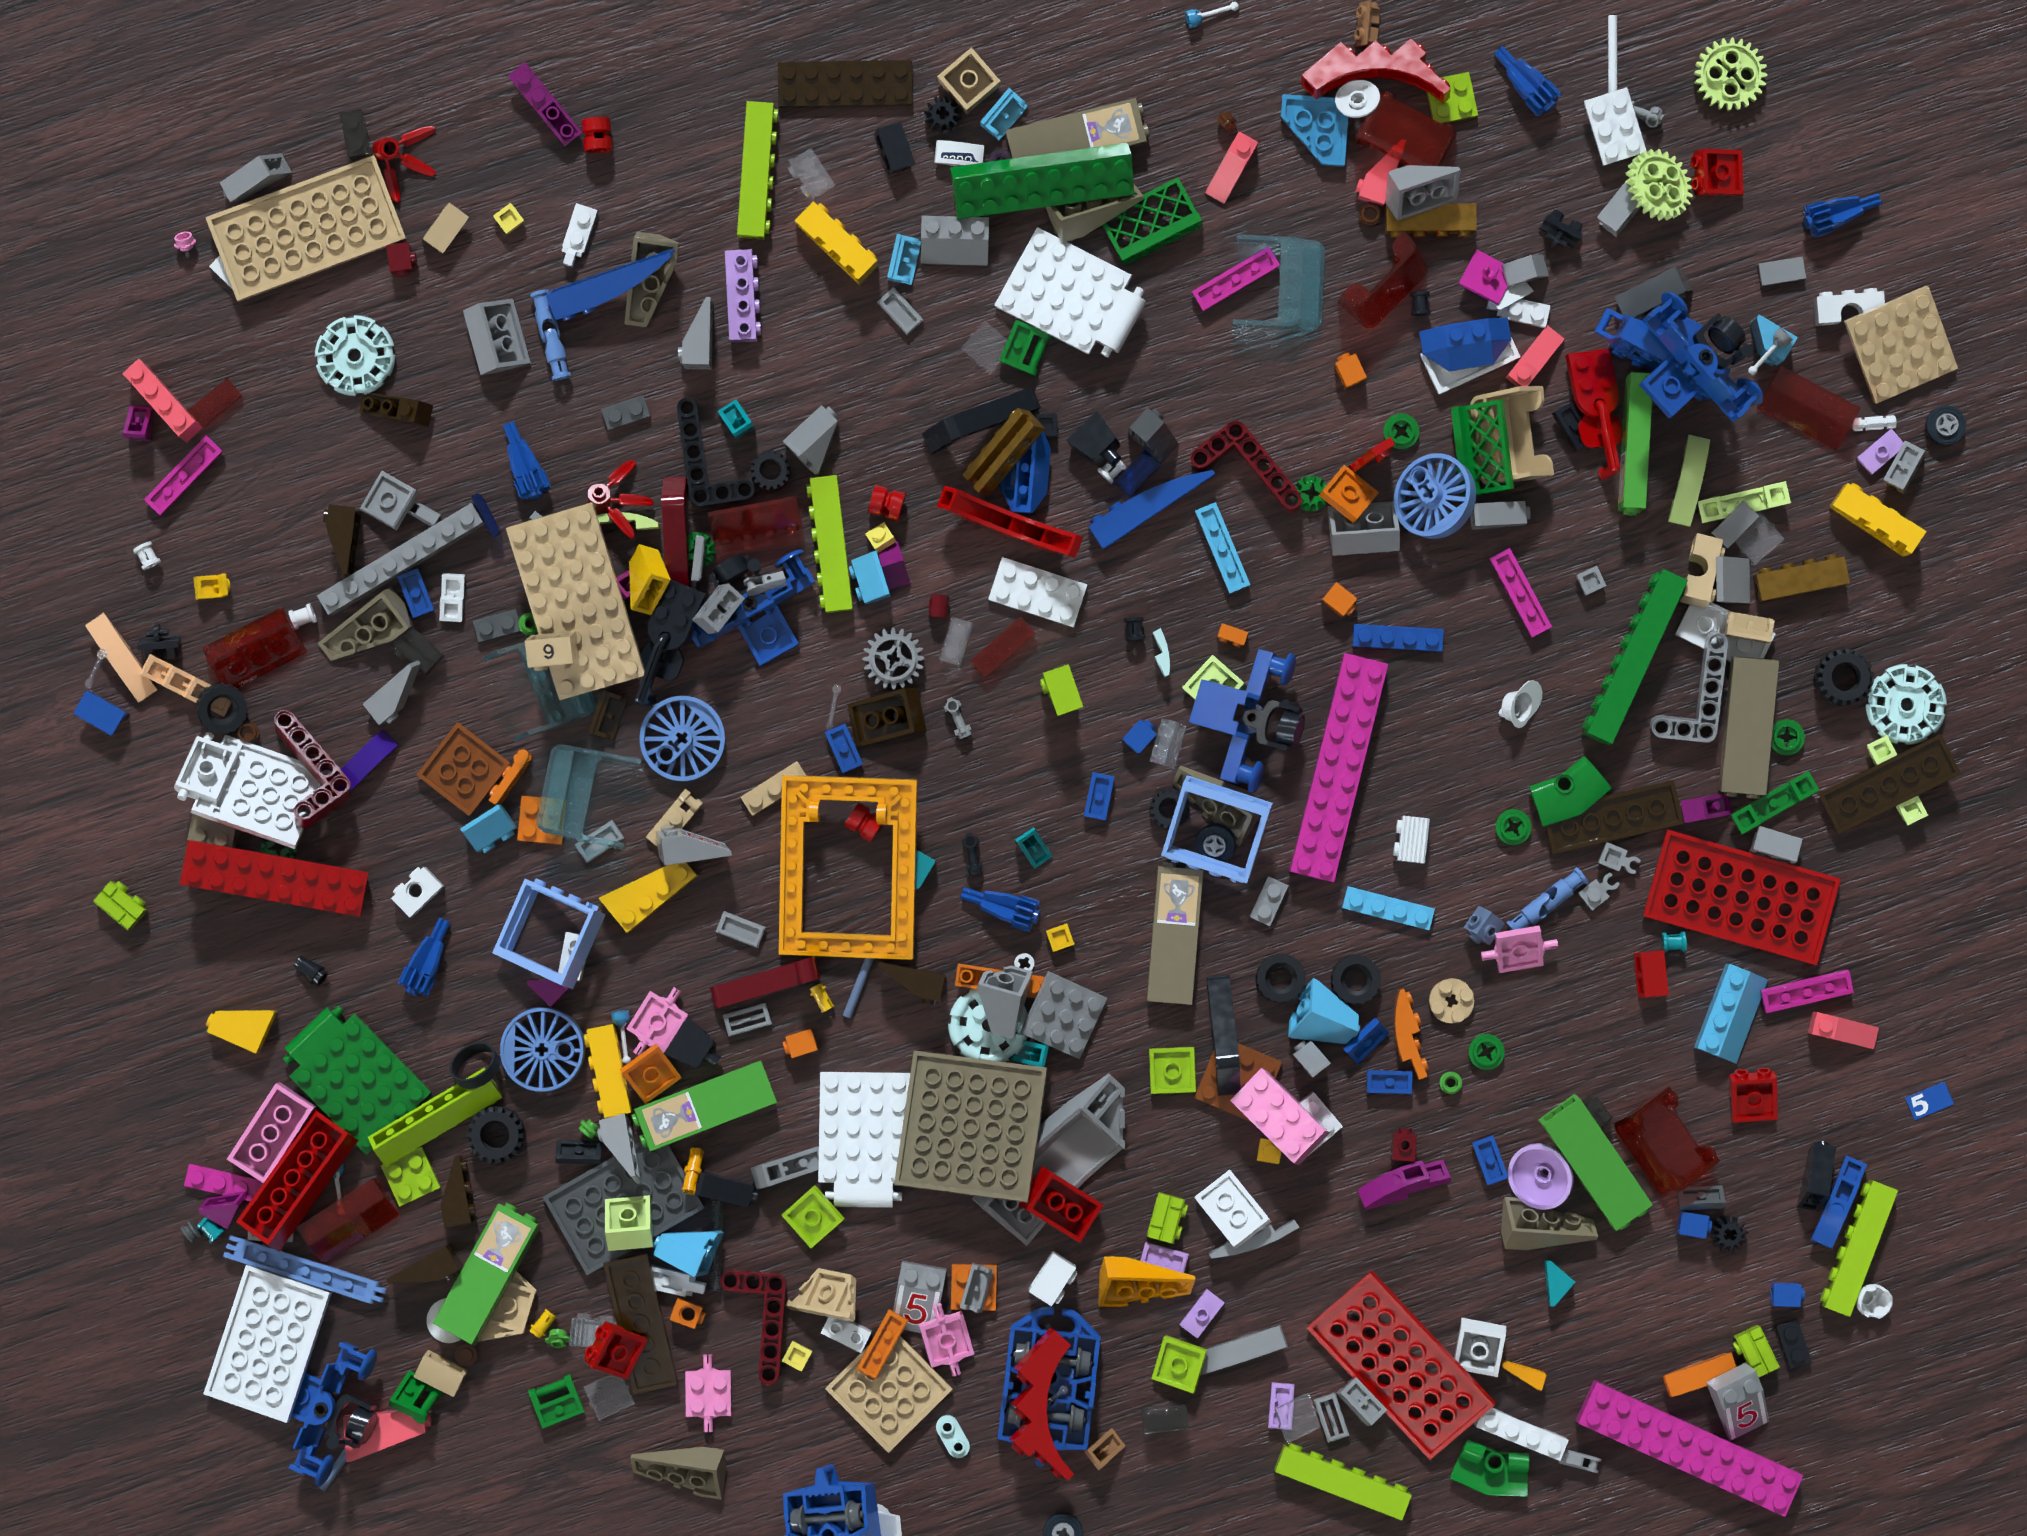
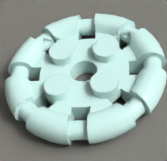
M358 315L347 319L342 317L326 327L327 331L323 336L320 335L315 348V357H317L318 362L316 368L322 380L327 385H332L338 393L349 396H356L358 393L366 395L380 388L384 384L385 378L391 375L395 365L396 355H393L392 348L394 343L388 331L384 327L378 326L375 320ZM348 327H355L356 333L348 334ZM369 331L375 334L372 340L366 336ZM336 335L339 339L333 345L329 341ZM378 348H384V356H378ZM357 349L360 351L361 357L358 361L353 362L349 359V353ZM333 355V362L327 363L326 356ZM375 366L380 369L376 377L370 373ZM338 371L344 375L341 380L335 377ZM354 378H362V384L355 385Z
M1900 664L1886 669L1883 675L1877 676L1874 679L1873 686L1870 687V692L1867 695L1869 699L1868 704H1866V712L1869 722L1877 728V733L1881 737L1887 735L1890 742L1895 744L1902 742L1905 745H1914L1927 740L1931 733L1935 734L1939 730L1946 715L1944 714V707L1947 705V699L1942 685L1937 683L1934 679L1935 676L1931 672L1920 666L1908 667L1907 664ZM1906 675L1913 676V683L1906 682ZM1893 680L1896 685L1889 689L1886 683ZM1926 684L1931 688L1928 694L1922 689ZM1878 697H1884L1883 706L1877 705ZM1904 698L1912 701L1913 706L1909 711H1905L1901 707V701ZM1930 703L1936 704L1935 712H1929ZM1885 716L1891 721L1887 726L1881 720ZM1924 720L1927 726L1921 730L1918 724ZM1900 726L1908 727L1906 734L1900 733Z
M969 989V993L963 997L960 996L951 1009V1023L948 1024L949 1035L953 1045L956 1044L963 1057L1007 1062L1009 1057L1014 1054L1017 1055L1024 1046L1022 1045L1023 1041H1027L1028 1036L1020 1033L1028 1016L1025 1006L1017 1034H1015L1013 1039L1003 1038L983 1029L982 1023L987 1017L978 989ZM975 999L979 1005L972 1010L968 1004ZM960 1017H968L966 1026L959 1025ZM967 1035L973 1041L969 1046L963 1040ZM1006 1040L1009 1047L1002 1051L999 1045ZM981 1046L990 1048L989 1055L980 1054Z

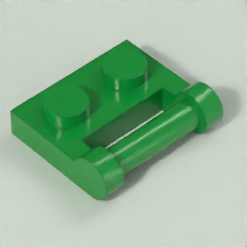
M1015 320L999 362L1036 377L1038 364L1047 342L1051 341L1052 336L1036 327ZM1035 335L1039 337L1029 365L1023 364L1027 350Z
M409 1370L389 1400L388 1406L413 1417L417 1423L423 1424L428 1418V1412L436 1399L440 1398L444 1392L414 1378L415 1373ZM424 1390L429 1391L430 1394L421 1408L416 1407L415 1404Z
M571 1374L565 1375L564 1379L539 1389L533 1388L528 1390L542 1429L585 1412ZM566 1387L568 1388L569 1394L541 1404L540 1397Z

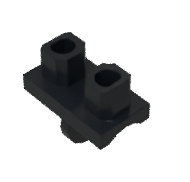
M1554 209L1550 215L1547 214L1539 230L1545 232V237L1552 240L1551 248L1554 249L1556 244H1559L1564 248L1568 245L1574 249L1583 235L1581 233L1583 225L1576 220H1572L1569 226L1562 223L1563 213Z
M154 623V630H147L146 637L140 638L139 643H137V649L142 651L144 661L148 659L150 654L157 657L156 649H164L165 658L171 659L178 656L181 636L180 634L169 635V629H161L159 623Z

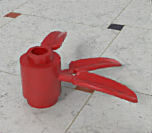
M427 126L403 134L401 136L402 140L398 142L391 137L380 138L374 142L372 152L377 159L385 160L387 169L383 170V175L389 194L394 202H400V191L395 169L390 167L389 160L398 157L402 159V165L413 171L427 176L436 175L434 169L410 154L403 156L399 153V145L403 144L407 147L432 135L436 130L435 127Z
M629 460L618 467L608 477L610 482L607 485L594 484L588 490V503L593 502L596 513L602 514L608 510V517L631 539L635 537L633 528L619 509H612L610 507V502H618L619 505L652 506L654 502L651 498L635 494H620L619 498H610L609 488L613 484H619L636 466L634 460Z

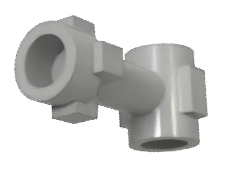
M1631 101L1635 115L1646 119V124L1649 127L1654 128L1661 124L1664 115L1659 107H1652L1649 111L1634 106V101Z
M951 697L947 699L944 709L946 712L951 713L957 727L954 732L960 740L972 735L970 731L972 729L970 724L965 725L959 711L960 701Z

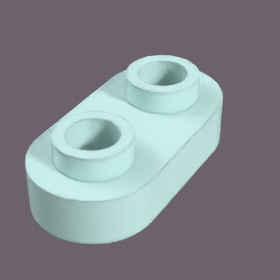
M951 1415L940 1417L936 1424V1430L949 1454L955 1458L966 1456L969 1452L970 1444L957 1419ZM945 1423L951 1424L952 1428L950 1431L943 1429ZM956 1443H961L963 1448L962 1450L957 1451L955 1450L954 1445Z

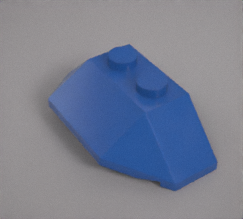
M1508 318L1479 319L1442 325L1419 332L1422 354L1449 372L1493 365L1511 341Z
M1044 431L1000 484V491L1010 506L1011 512L1033 513L1047 494L1051 448Z

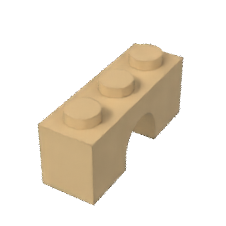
M1699 533L1694 537L1688 561L1698 563L1703 568L1704 575L1693 576L1688 574L1686 580H1688L1680 597L1681 603L1706 609L1708 604L1714 601L1716 589H1713L1714 581H1716V557L1724 556L1723 539Z

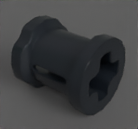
M1414 291L1410 293L1413 302L1411 316L1431 315V311L1428 310L1429 291Z
M1144 617L1124 619L1127 626L1126 641L1145 640L1142 631Z

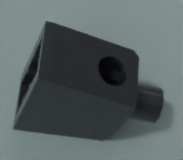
M1097 411L1066 440L1075 452L1096 466H1100L1107 461L1113 467L1121 460V456L1116 452L1120 447V443Z
M690 1017L686 1018L664 1054L695 1068H698L702 1061L714 1068L721 1058L720 1055L711 1050L715 1040Z

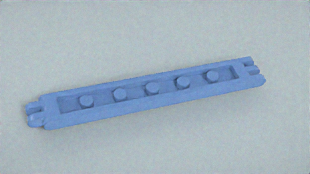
M234 1235L229 1236V1240L237 1242V1244L227 1243L226 1248L233 1250L234 1253L224 1252L223 1257L370 1304H373L374 1300L382 1303L384 1301V1297L376 1294L377 1292L386 1294L387 1289L379 1287L380 1282L288 1252L281 1250L278 1252L272 1247Z

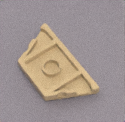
M818 1268L811 1275L810 1279L799 1288L801 1293L793 1301L788 1300L785 1304L791 1310L854 1322L856 1278L850 1274Z
M517 1271L478 1342L524 1334L537 1290Z

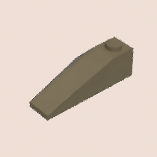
M1134 184L1135 195L1049 206L1046 209L1054 232L1064 243L1084 237L1144 198Z
M636 232L633 239L631 262L674 248L675 253L654 273L628 290L624 324L647 327L676 266L679 242L659 234Z
M390 587L378 594L319 641L318 645L332 661L393 641L411 627L406 606L395 590Z
M1184 766L1178 768L1172 783L1181 792L1183 782L1188 775L1259 798L1249 793L1248 790ZM1189 792L1187 797L1191 803H1196L1204 811L1202 815L1206 819L1210 818L1214 823L1228 827L1234 834L1238 846L1243 844L1260 818L1259 814Z
M1504 1197L1501 1234L1505 1249L1531 1250L1597 1240L1598 1238L1594 1219L1571 1212L1560 1213L1554 1211L1553 1208L1546 1210L1532 1208L1523 1203L1519 1198Z
M695 1447L631 1454L630 1459L634 1473L656 1481L667 1480L674 1484L673 1487L678 1489L681 1486L694 1490V1495L722 1500L727 1467L724 1450Z

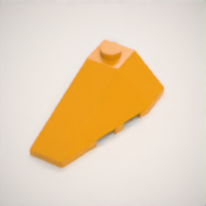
M1104 1256L1099 1272L1098 1305L1099 1307L1128 1306V1302L1141 1300V1303L1149 1302V1298L1161 1296V1298L1167 1299L1189 1295L1195 1282V1276L1128 1257Z

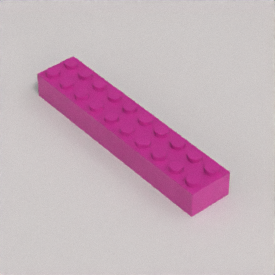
M1344 653L1342 656L1289 872L1332 883L1335 881L1388 668L1387 663Z
M1593 1380L1575 1420L1580 1425L1784 1517L1804 1476L1793 1469L1596 1380Z

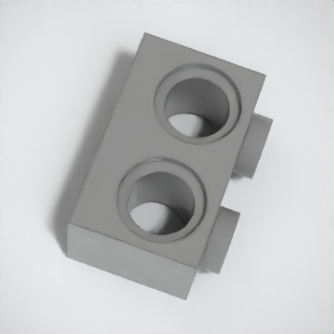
M729 583L718 585L692 620L707 634L718 633L745 598Z

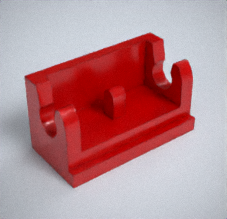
M1664 950L1633 953L1638 998L1669 995Z

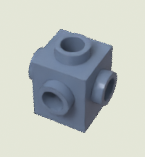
M1478 906L1463 928L1470 933L1468 937L1474 942L1480 944L1482 941L1490 945L1495 939V933H1498L1505 923L1491 911Z

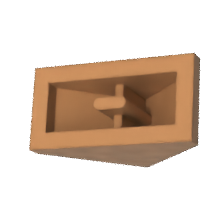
M1111 1428L1088 1445L1087 1450L1084 1451L1095 1467L1100 1470L1125 1447V1444L1113 1428Z

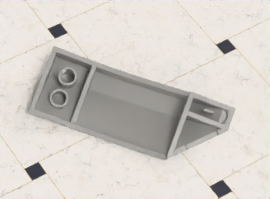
M1109 1073L1065 1103L1040 1125L1032 1181L1043 1166L1079 1188L1108 1160L1122 1149L1125 1150V1141L1123 1140V1128H1125L1123 1097H1125V1088ZM980 1196L972 1198L982 1209L1026 1246L1046 1224L1045 1221L1020 1206L1017 1201Z

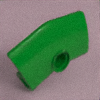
M1582 756L1562 774L1531 785L1529 789L1533 802L1537 807L1542 826L1545 827L1583 814L1609 792L1611 786L1585 756ZM1561 780H1567L1571 787L1568 790H1561L1558 787V783Z
M1467 1438L1450 1478L1486 1495L1528 1496L1529 1453L1498 1452ZM1498 1456L1501 1460L1499 1466H1489L1488 1461L1490 1457Z

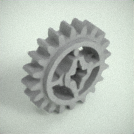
M894 627L891 629V634H887V631L883 629L882 637L875 633L876 642L868 640V643L872 646L871 649L864 648V651L869 656L862 658L863 661L869 662L864 667V670H872L868 677L876 676V685L884 681V689L887 688L889 683H891L893 690L896 689L897 683L902 688H905L904 681L906 680L913 684L911 676L919 678V674L915 670L923 669V666L918 664V661L925 660V657L918 656V653L922 652L923 648H915L919 640L910 641L912 633L904 637V629H901L899 634H896ZM894 641V645L890 650H878L882 644ZM903 643L910 649L912 660L902 655L901 648ZM897 649V658L900 661L895 662L890 669V660L887 657L888 655L892 656ZM875 658L885 662V674L878 670ZM898 667L909 668L903 675L892 677Z

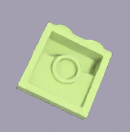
M1213 655L1182 687L1194 700L1196 699L1201 679L1243 691L1247 689L1246 684Z

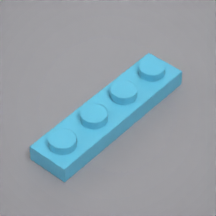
M1216 502L1195 510L1229 594L1250 586Z
M1347 886L1342 905L1343 909L1425 930H1430L1435 908Z

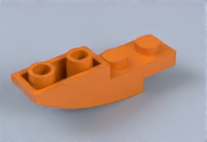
M958 964L955 986L977 989L983 972L992 970L996 973L1003 970ZM1032 975L1027 997L1036 998L1045 977Z
M1400 989L1397 993L1394 1008L1396 1046L1401 1061L1410 1059L1416 1077L1420 1080L1428 1077L1426 1071H1429L1426 1059L1420 1058L1418 1050H1421L1418 1038H1413L1412 1034L1420 1031L1418 1026H1421L1422 1023L1418 1013H1413L1411 1005L1414 1002L1410 992Z

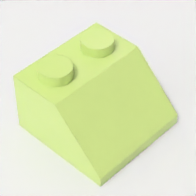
M650 1195L605 1199V1236L608 1251L653 1247Z

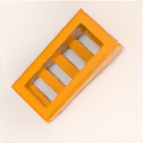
M1501 1360L1500 1365L1505 1370L1535 1389L1542 1391L1546 1378L1544 1371Z

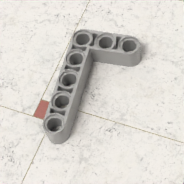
M1712 631L1705 639L1696 718L1657 715L1650 721V729L1657 737L1697 742H1711L1716 738L1728 649V640L1721 632ZM1718 636L1721 637L1722 644L1718 648H1713L1711 646L1712 639ZM1712 659L1719 660V667L1715 670L1708 668V664ZM1710 681H1715L1717 685L1713 692H1707L1705 688L1706 684ZM1708 703L1713 704V712L1704 714L1703 707ZM1659 721L1666 722V729L1662 732L1655 730V726ZM1682 723H1686L1689 726L1685 734L1678 733V727ZM1703 726L1711 727V733L1708 736L1703 737L1700 735V730Z

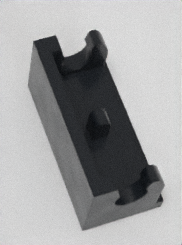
M901 122L877 129L874 136L889 176L910 169L911 166L915 165Z

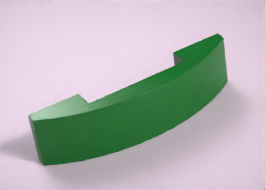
M1807 771L1731 814V817L1742 835L1797 802L1818 792L1819 788L1810 772Z

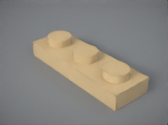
M798 761L740 797L752 816L782 798V775L807 776Z

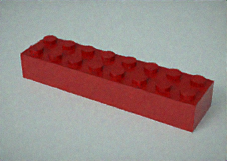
M187 839L179 884L360 917L368 872Z

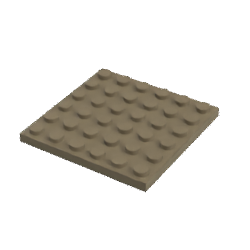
M914 1051L894 1185L1029 1203L1048 1068Z

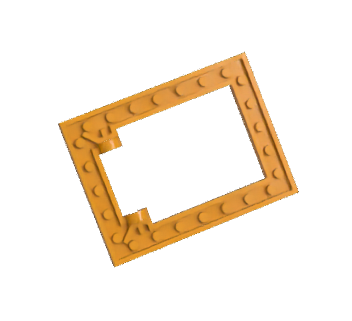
M782 775L779 955L914 959L918 780ZM821 800L878 802L876 810L877 824L893 825L891 935L803 932L805 822H820L821 814H818L819 806H821Z

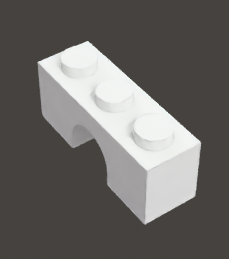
M1877 288L1864 289V293H1855V290L1841 291V295H1833L1832 292L1819 293V296L1813 299L1815 326L1839 324L1841 322V310L1844 306H1852L1861 314L1884 304V291L1877 292Z

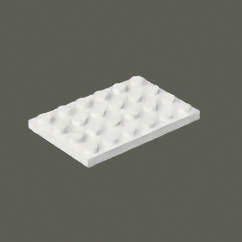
M246 1265L204 1395L289 1423L332 1293L251 1265Z

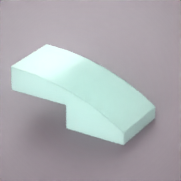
M1160 628L1152 633L1162 652L1154 658L1165 678L1169 676L1170 658L1167 643Z

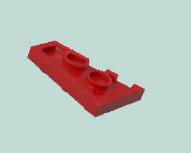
M1389 437L1371 448L1347 467L1355 473L1375 460L1377 463H1380L1393 452L1391 449L1395 446V443Z

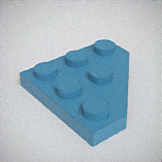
M1282 94L1281 119L1321 165L1344 167L1348 116L1343 115L1337 109L1335 98L1320 97L1316 100L1313 96Z

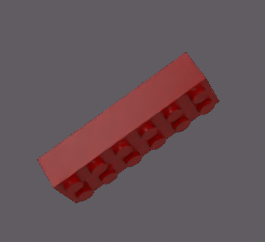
M315 1110L236 1222L265 1244L280 1252L359 1140Z

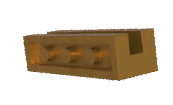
M1476 203L1445 204L1398 221L1387 204L1385 206V234H1391V238H1402L1404 234H1413L1415 238L1426 237V234H1435V237L1439 238L1449 237V234H1458V237H1471V233H1475L1477 230Z
M1017 408L1009 415L1006 423L995 432L992 440L981 449L978 457L968 465L963 476L967 481L975 483L973 487L978 493L991 495L1045 428L1030 411Z
M1838 554L1825 556V561L1816 562V558L1802 561L1803 565L1794 567V563L1780 565V570L1772 571V567L1759 569V574L1753 576L1759 592L1757 593L1758 602L1849 584L1850 580L1845 557L1838 558Z

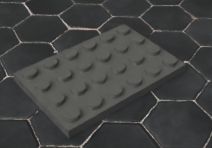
M641 1141L635 1144L642 1183L637 1184L616 1157L613 1156L601 1163V1165L592 1168L543 1196L545 1203L586 1275L603 1267L604 1262L615 1260L632 1250L608 1251L605 1236V1199L650 1195L653 1237L705 1208L698 1195H688L682 1192L685 1173L669 1144L653 1151H649L648 1148L644 1149Z

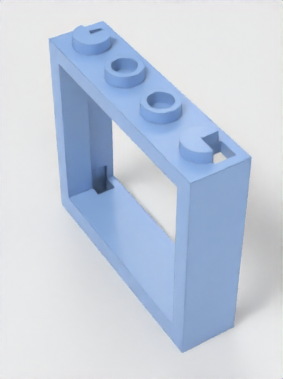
M1187 775L1183 782L1161 856L1171 859V862L1174 863L1179 861L1186 863L1189 868L1195 870L1200 868L1207 870L1213 876L1221 877L1223 875L1229 877L1235 883L1236 881L1247 883L1273 803ZM1189 792L1262 815L1245 869L1173 846Z
M537 878L534 882L524 879L492 953L555 983L573 989L606 914L599 912V906L587 902L586 905L580 903L582 899L572 894H569L568 897L564 896V891L557 887L546 888L547 883ZM538 892L588 914L563 974L513 952Z

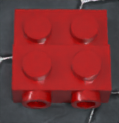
M1700 149L1694 151V155L1691 157V166L1695 168V177L1692 179L1691 186L1695 190L1696 196L1744 195L1742 150Z
M1760 1068L1755 1073H1748L1747 1070L1739 1069L1735 1071V1074H1729L1731 1120L1733 1123L1778 1120L1777 1077L1774 1071H1771L1769 1068Z
M605 1321L603 1326H599L596 1329V1339L593 1345L588 1346L585 1350L584 1361L593 1369L628 1380L648 1340L644 1336L626 1331L619 1325Z

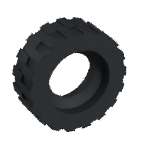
M214 683L206 687L199 694V699L196 701L197 717L204 727L211 732L214 731L216 734L234 732L246 720V713H248L247 702L242 693L231 684ZM218 698H227L232 703V713L225 719H217L211 713V704Z
M1274 954L1261 962L1257 968L1255 979L1259 992L1266 999L1276 1003H1287L1297 998L1303 991L1306 975L1303 966L1294 957L1287 954ZM1277 967H1284L1291 973L1292 981L1285 989H1276L1270 983V973Z
M1351 955L1343 958L1332 970L1331 986L1334 993L1339 999L1349 1004H1364L1372 1000L1381 986L1379 969L1373 961L1361 955ZM1351 969H1360L1367 976L1365 987L1359 991L1350 990L1345 984V976Z

